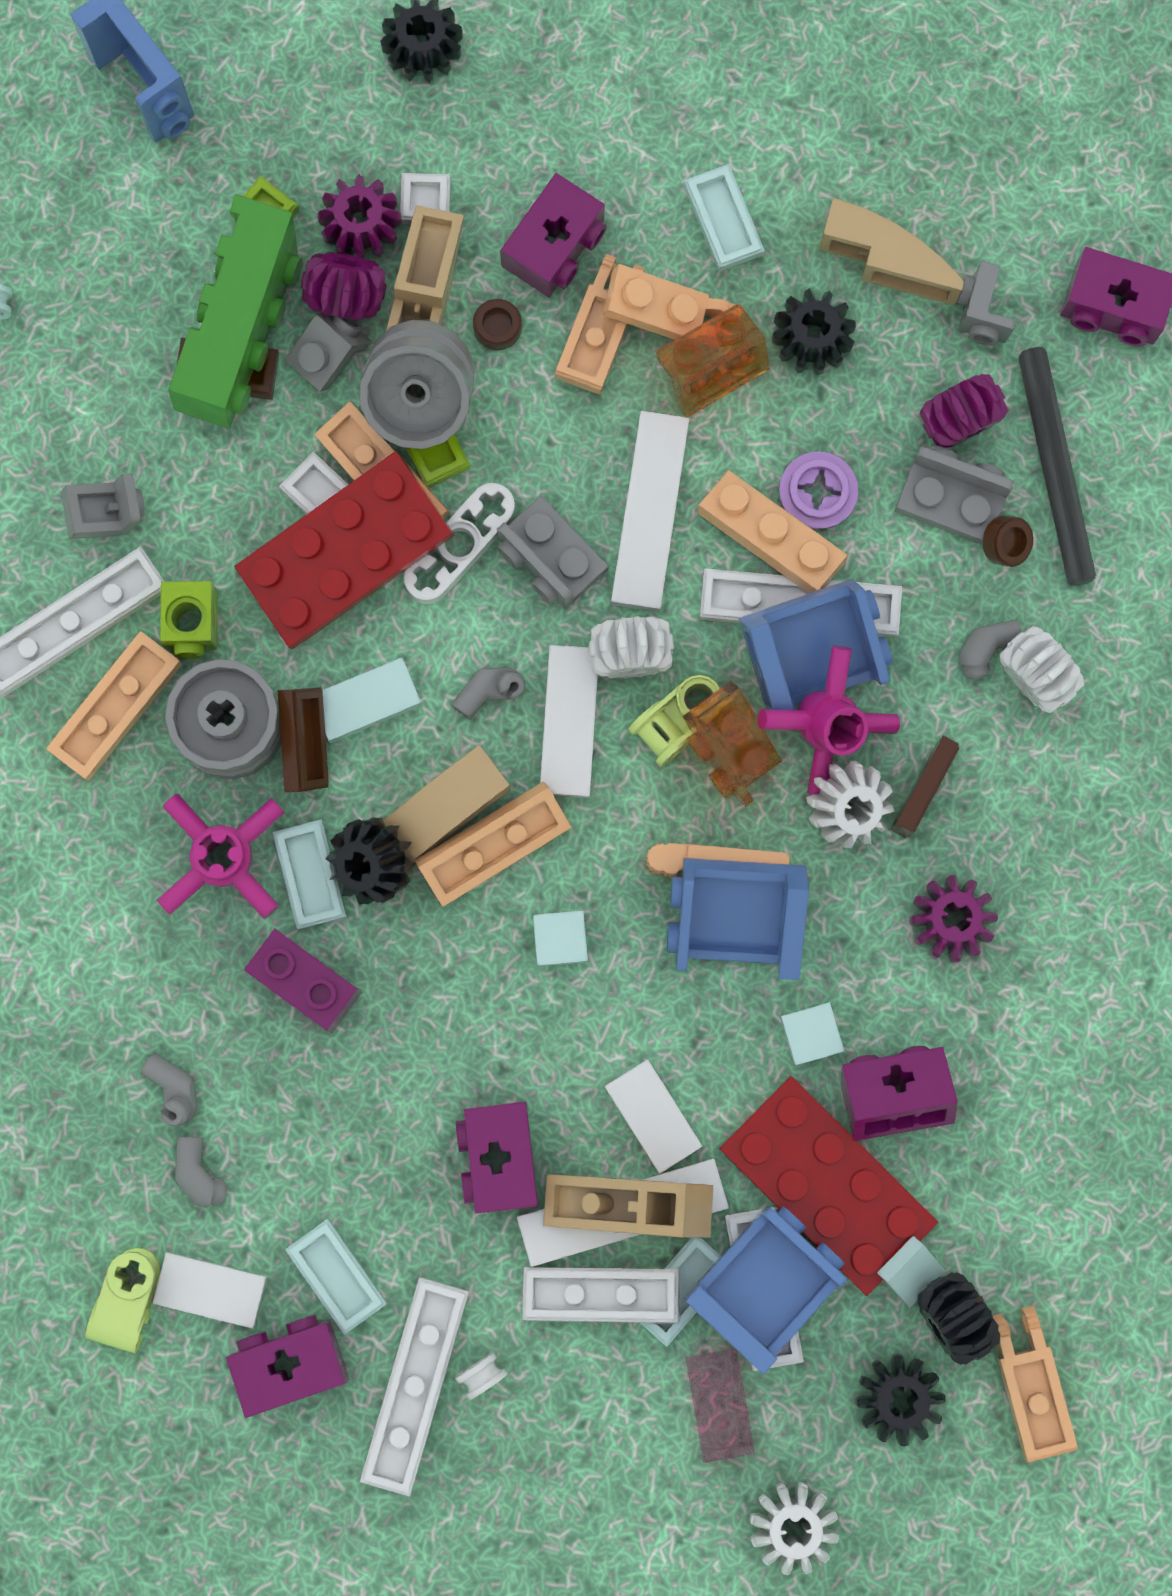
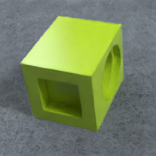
M212 581L161 582L160 641L167 650H174L175 657L186 659L204 657V650H217L218 591ZM188 611L200 612L202 614L201 623L195 630L190 632L178 630L179 618Z

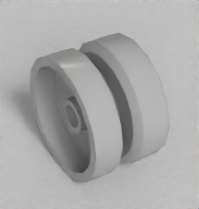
M409 320L391 326L376 339L368 356L360 382V406L367 423L383 439L403 448L425 449L447 441L460 430L469 412L474 387L475 365L468 346L453 330L434 321Z
M215 659L197 664L178 679L168 696L165 721L170 740L193 767L211 777L234 780L255 774L272 761L281 745L278 698L258 671L240 661ZM225 715H232L234 721L229 726L220 722L221 718Z

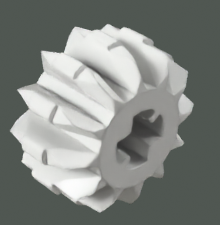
M639 616L633 618L621 617L617 620H606L604 623L597 624L591 629V641L589 642L590 661L593 662L594 673L602 677L607 676L610 679L618 677L624 679L630 677L641 678L645 675H656L659 672H664L672 666L673 635L670 633L669 622L663 619H657L653 616L646 618Z
M1032 626L1024 633H1019L999 654L1004 671L1010 676L1013 681L1012 683L1021 690L1023 696L1029 698L1033 705L1038 706L1042 711L1051 713L1057 708L1063 707L1077 696L1076 693L1084 686V679L1080 673V668L1074 663L1071 658L1072 656L1063 649L1061 643L1053 639L1050 633L1044 632L1039 627Z
M849 760L843 770L837 764H829L830 779L826 781L821 777L814 778V784L821 790L819 794L806 797L807 803L816 809L809 816L810 823L816 828H821L820 835L825 840L835 842L838 839L839 844L845 848L852 849L857 838L864 844H872L871 830L876 828L878 831H887L886 824L881 820L882 815L895 812L893 804L885 800L893 792L891 786L885 781H880L881 773L872 766L863 769L859 762ZM849 800H850V803L853 804V807H852V808H851L850 805L847 804Z
M799 1482L797 1484L794 1498H790L785 1484L779 1483L776 1485V1492L781 1501L774 1504L769 1496L765 1494L758 1498L763 1508L769 1512L768 1516L760 1513L750 1514L749 1520L751 1524L766 1529L750 1537L751 1543L754 1547L769 1545L761 1557L766 1565L774 1563L782 1555L780 1561L782 1574L789 1575L791 1573L794 1559L799 1560V1565L804 1574H809L812 1572V1565L808 1558L814 1553L824 1563L830 1559L829 1554L820 1544L821 1542L837 1543L839 1535L833 1530L822 1527L833 1524L838 1520V1516L834 1510L819 1512L827 1500V1497L821 1491L814 1494L806 1503L808 1486L805 1483ZM802 1517L807 1520V1522L801 1524L806 1531L802 1538L799 1539L795 1535H791L787 1539L781 1537V1535L787 1534L783 1523L788 1518L794 1522H798Z

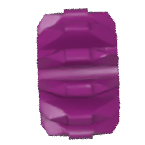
M360 174L356 176L354 180L355 186L348 187L346 182L339 179L336 183L339 195L324 192L322 200L326 209L320 210L317 214L319 224L325 227L322 231L324 242L327 244L336 243L335 249L337 254L348 253L353 248L355 256H362L364 258V249L371 248L374 255L381 257L383 255L381 241L395 244L397 234L393 228L402 224L401 213L394 210L398 205L395 194L393 192L383 194L384 186L379 179L374 181L368 188L365 187L364 177ZM362 212L363 218L367 215L368 220L357 223L356 218L352 221V215Z
M331 251L325 254L317 253L312 255L311 259L307 261L305 272L302 274V300L308 304L310 309L321 311L325 316H336L340 319L352 318L357 321L363 317L371 318L376 316L377 311L380 310L381 302L385 298L386 272L375 261L365 260L362 256H352L346 252L343 254H336Z
M980 374L963 380L925 402L919 414L924 422L923 427L928 437L932 438L935 445L949 448L979 435L981 432L1002 421L1008 412V408L1003 400L1005 396L1000 386L995 384L991 375Z
M950 875L945 881V891L940 884L933 880L926 885L931 899L921 895L914 898L913 904L926 912V914L911 916L909 924L912 926H926L927 931L919 934L915 938V942L921 945L931 938L936 942L930 950L932 958L937 959L940 957L946 946H948V957L951 963L961 961L962 947L969 956L974 958L981 953L976 939L985 943L993 940L994 934L981 925L996 922L998 915L994 912L982 913L981 907L988 904L992 897L989 893L983 894L977 899L972 897L977 887L976 881L972 879L967 881L960 892L957 877ZM945 907L951 912L960 910L963 913L965 919L959 922V925L964 926L962 931L957 926L947 928L944 925L942 919L948 916V913L943 911Z

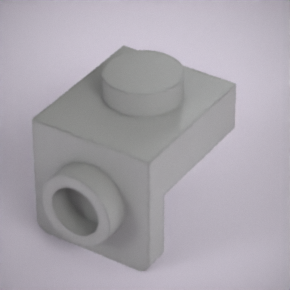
M981 261L973 276H964L963 288L957 300V304L964 305L958 330L969 333L968 337L976 343L992 346L996 345L997 342L1006 343L1013 332L1016 321L988 312L1000 266Z
M318 313L313 317L284 360L321 392L327 390L334 383L355 352L367 349L371 340L361 332L362 325L359 321L352 318L340 319L336 316H325L323 313Z
M121 474L114 483L66 485L61 491L69 539L126 535L140 522V518H142L144 513L143 495L140 489H135L132 474Z

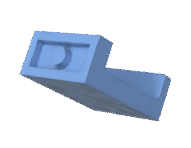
M89 0L72 12L70 16L86 53L99 70L123 54L148 86L146 90L136 96L135 100L149 135L154 142L157 143L165 136L168 139L175 138L184 132L189 126V119L195 115L182 78L123 1Z
M853 579L739 618L766 709L794 710V707L799 705L804 697L810 693L824 691L831 649L834 645L852 649L845 689L869 680H876L880 685L890 682L887 666L893 665L892 654L886 639L883 636L878 638L874 620L880 618V612L871 590L865 591L863 587Z
M683 858L682 877H672L670 907L679 908L678 922L668 923L667 952L676 953V971H687L689 958L778 964L779 979L799 980L809 895L807 867L803 865Z
M766 1206L683 1297L685 1302L763 1375L776 1362L777 1358L775 1356L832 1292L838 1286L842 1287L848 1280L839 1271L845 1263L823 1242L815 1249L800 1235L806 1229V1226L784 1206L777 1213L771 1207Z

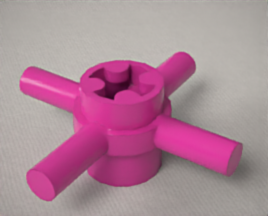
M832 646L824 691L812 692L804 697L797 710L761 709L758 714L760 729L799 730L803 739L815 748L807 793L810 795L819 794L821 790L814 784V778L821 777L826 781L830 779L829 764L832 765L834 754L841 756L852 754L863 745L868 733L895 734L900 727V719L897 714L863 713L850 698L844 695L852 652L851 648L845 646Z
M179 794L173 795L165 802L163 808L193 840L189 853L192 869L157 899V902L169 915L205 883L216 887L233 885L263 919L268 918L278 909L279 905L248 872L252 862V852L249 844L285 813L272 798L237 829L224 825L208 827ZM226 840L232 846L228 851V857L233 863L228 868L224 869L223 866L217 863L210 865L205 861L208 852L212 853L215 848L219 847Z

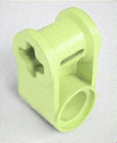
M703 675L691 676L684 680L663 700L656 702L642 713L627 730L631 735L638 734L656 754L657 759L655 762L659 767H663L683 751L694 740L696 735L715 720L721 707V690L710 677ZM699 689L706 691L713 699L712 707L704 713L692 712L687 708L684 701L688 693ZM654 726L658 728V730L665 736L668 742L664 740V738L657 732Z
M133 1248L112 1260L108 1267L100 1295L89 1318L85 1339L134 1354L138 1352L143 1340L140 1332L143 1324H148L151 1314L150 1306L161 1271L159 1260L151 1251L145 1248ZM136 1261L140 1263L138 1272L146 1275V1278L141 1279L132 1286L128 1284L130 1275L122 1272V1270Z

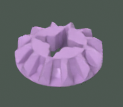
M827 452L803 454L794 459L782 474L779 484L781 507L812 530L833 529L850 516L858 499L856 476L851 467L836 455ZM819 473H823L824 489L832 491V494L835 495L824 497L818 509H813L812 495L805 493L802 489L804 487H813Z

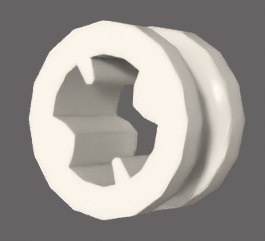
M494 1352L488 1354L455 1378L458 1384L463 1383L468 1387L466 1396L469 1401L508 1375L505 1368L499 1369L496 1367L495 1359L497 1356Z

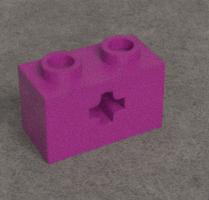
M555 173L501 248V266L549 298L558 286L562 289L567 288L579 269V264L575 262L585 247L592 251L598 245L607 229V225L603 223L605 204L558 173ZM561 232L565 234V241L558 238L553 244L548 242V235L556 238Z
M1085 246L1076 262L1060 316L1071 319L1070 323L1080 330L1094 332L1101 328L1118 334L1117 338L1128 345L1144 346L1146 343L1153 345L1164 331L1172 305V273ZM1113 294L1122 297L1121 305L1123 307L1115 305L1116 299Z
M275 928L244 969L245 972L331 1034L362 994L360 990Z
M914 1046L903 1050L898 1055L881 1058L876 1055H863L853 1059L850 1063L842 1064L841 1089L853 1141L955 1124L958 1101L943 1047L929 1049L926 1046ZM894 1086H898L900 1093H896Z
M519 1102L464 1109L465 1120L456 1121L459 1152H469L471 1172L461 1173L464 1203H474L475 1214L538 1206L527 1103ZM499 1142L501 1151L510 1152L511 1162L502 1164V1173L493 1174L492 1166L483 1165L481 1159L483 1154L490 1152V1143Z
M314 1314L286 1324L287 1335L268 1340L265 1331L236 1341L238 1352L228 1355L226 1360L245 1418L346 1384L350 1380L331 1320L318 1324ZM284 1349L288 1357L298 1355L300 1364L292 1369L293 1377H288L286 1370H275L273 1363L281 1358L280 1350Z

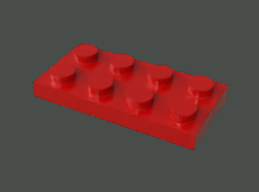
M395 451L234 567L288 648L294 649L451 539L455 534L402 456Z
M789 1076L719 1148L779 1210L784 1206L806 1226L802 1233L816 1247L823 1242L845 1263L840 1271L865 1296H868L883 1280L877 1272L910 1238L914 1236L917 1240L921 1241L939 1223L858 1141H853V1136L792 1076Z

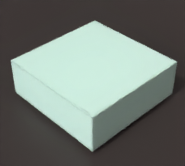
M583 910L533 915L537 967L588 962Z
M830 1002L780 1017L794 1066L845 1052Z
M913 1236L877 1274L910 1308L918 1300V1294L926 1289L929 1283L939 1278L945 1272V1269L928 1249Z

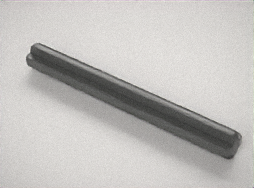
M1043 347L1029 348L1022 351L1021 355H1019V364L1066 578L1069 585H1083L1093 581L1096 572L1048 355Z

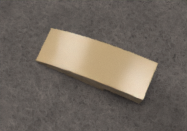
M833 198L819 250L866 262L861 281L951 305L956 304L962 291L964 280L940 255L921 239L893 221L866 208Z
M416 205L394 286V302L386 331L391 326L409 320L434 321L443 325L459 250L464 215Z
M478 745L433 779L383 821L385 827L389 825L399 826L397 838L400 842H412L404 852L406 857L414 861L469 825L473 818L511 791L510 785L483 748Z

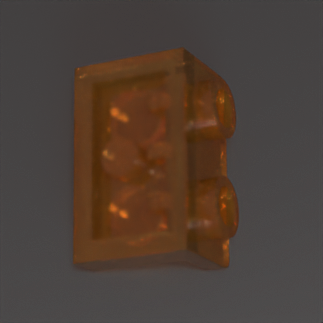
M739 304L670 342L656 352L659 363L671 378L675 401L685 417L691 416L770 370L765 336Z
M730 681L682 717L692 732V735L686 738L690 747L702 762L705 763L709 760L714 769L709 774V778L716 789L725 799L733 795L747 807L754 802L747 787L782 762L765 730L759 728L758 718L741 689Z

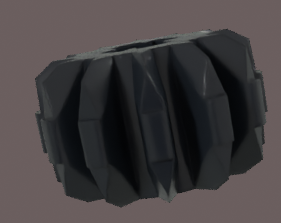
M411 0V8L409 9L395 3L393 7L394 18H384L382 23L383 33L386 36L382 37L380 41L382 52L390 55L388 61L391 69L396 71L404 68L405 78L409 82L416 76L418 71H423L424 79L430 84L431 80H433L432 69L434 68L448 75L451 70L449 60H459L461 46L458 42L463 39L462 27L454 23V11L451 7L439 11L438 0H430L426 6H420V0ZM425 35L427 41L418 42L416 36Z
M810 288L804 291L802 302L790 296L785 302L786 311L777 312L774 317V324L779 329L773 332L772 343L784 346L779 355L782 362L789 361L794 356L798 358L795 366L797 373H802L806 363L812 362L814 372L817 375L823 374L825 361L837 368L842 364V353L852 351L854 340L848 335L854 333L856 322L855 320L844 318L849 308L846 302L839 303L834 307L830 305L833 296L830 290L823 294L821 301L815 300V295ZM810 325H816L821 328L818 338H811L807 335Z
M372 817L368 820L357 819L348 823L342 832L337 833L330 840L335 850L330 852L325 859L335 865L336 871H334L329 880L342 881V896L351 897L355 895L359 905L370 904L374 901L376 903H384L394 898L398 891L404 889L411 882L406 872L411 870L416 862L406 857L404 851L409 848L412 842H400L398 840L399 826L389 825L385 827L382 817Z
M955 1272L945 1277H939L929 1283L927 1288L918 1294L920 1313L925 1318L926 1325L930 1328L935 1340L940 1343L944 1352L949 1354L954 1362L966 1365L973 1360L978 1361L989 1354L991 1349L1000 1343V1332L998 1331V1324L991 1314L992 1311L987 1307L983 1297L979 1295L973 1284L968 1282L964 1275Z
M900 1354L892 1355V1372L890 1373L881 1361L876 1360L872 1363V1367L880 1377L875 1383L867 1376H861L858 1381L863 1387L872 1391V1396L861 1395L856 1397V1406L860 1408H874V1410L864 1415L861 1422L866 1428L874 1427L881 1422L877 1431V1438L882 1442H886L896 1428L898 1444L900 1446H908L910 1440L909 1429L912 1428L921 1440H925L929 1437V1434L922 1425L924 1419L927 1418L934 1424H940L942 1421V1417L938 1413L929 1409L930 1404H942L946 1401L945 1394L936 1391L928 1392L930 1388L937 1384L939 1377L935 1372L926 1373L920 1377L924 1362L918 1358H914L910 1362L906 1373L904 1360ZM896 1388L905 1393L910 1388L912 1395L906 1399L910 1408L905 1412L900 1411L896 1407H894L893 1412L889 1409V1405L894 1402L891 1392Z

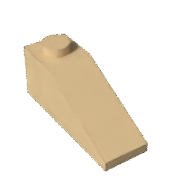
M547 1174L543 1226L681 1238H710L713 1185Z

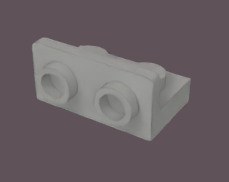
M921 446L913 461L894 512L983 545L985 529L993 519L1000 516L1014 481L1004 477L1005 473L995 466L985 463H978L974 466L958 460V455L945 447L931 446L929 449Z
M542 496L537 498L509 525L504 522L497 528L498 540L501 542L497 549L513 568L518 569L523 565L535 577L531 585L549 605L557 600L566 609L609 570V566Z

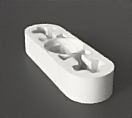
M487 483L480 486L447 521L453 533L466 532L474 539V548L468 555L463 557L451 555L445 547V542L405 570L404 583L409 596L413 600L421 604H434L442 600L498 538L497 528L504 522L507 525L512 522L515 515V502L512 493L505 486L498 483ZM500 497L503 499L501 508L504 514L499 517L492 513L482 523V528L489 532L483 537L478 528L473 523L464 520L467 515H471L474 522H476L484 512V505L481 501L484 498L494 501ZM438 551L443 561L456 569L449 573L444 565L435 577L438 588L432 590L429 587H425L422 591L417 590L419 582L416 573L420 570L425 574L430 573L438 564L437 559L431 555Z

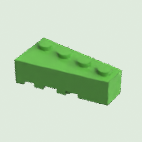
M235 194L230 208V212L234 214L236 222L232 236L221 235L215 255L218 257L215 267L216 283L215 285L205 283L199 299L197 321L202 323L200 329L189 328L168 389L174 411L230 429L236 413L242 415L246 410L251 394V386L248 385L253 370L261 371L269 348V344L265 342L271 327L276 329L279 327L286 307V301L283 300V296L288 285H296L303 266V258L298 256L293 213Z

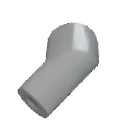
M1016 619L982 626L970 633L959 652V663L963 665L962 671L967 678L980 679L989 673L990 667L988 662L991 660L995 650L1007 647V644L1022 632L1019 621Z
M513 668L480 669L475 672L451 703V706L471 720L485 700L518 698L525 688L524 679Z
M152 1053L142 1067L140 1074L163 1088L165 1107L161 1110L163 1120L168 1125L181 1126L189 1122L196 1112L197 1102L194 1080L179 1067L157 1053Z
M177 1137L175 1166L177 1185L195 1205L204 1208L210 1204L220 1205L227 1196V1186L222 1178H211L201 1167L203 1138Z

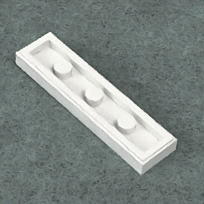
M641 411L611 605L660 612L690 418Z
M141 546L0 637V698H4L161 596V582L165 581Z
M704 568L699 620L740 623V617L809 593L783 575ZM831 580L825 588L844 581ZM856 582L865 591L871 590L876 599L880 618L874 620L878 636L897 638L899 635L902 586Z
M714 1158L642 1179L713 1185L712 1213L729 1208ZM544 1209L517 1216L531 1267L641 1235L543 1226Z
M419 1277L361 1475V1483L410 1497L469 1291Z

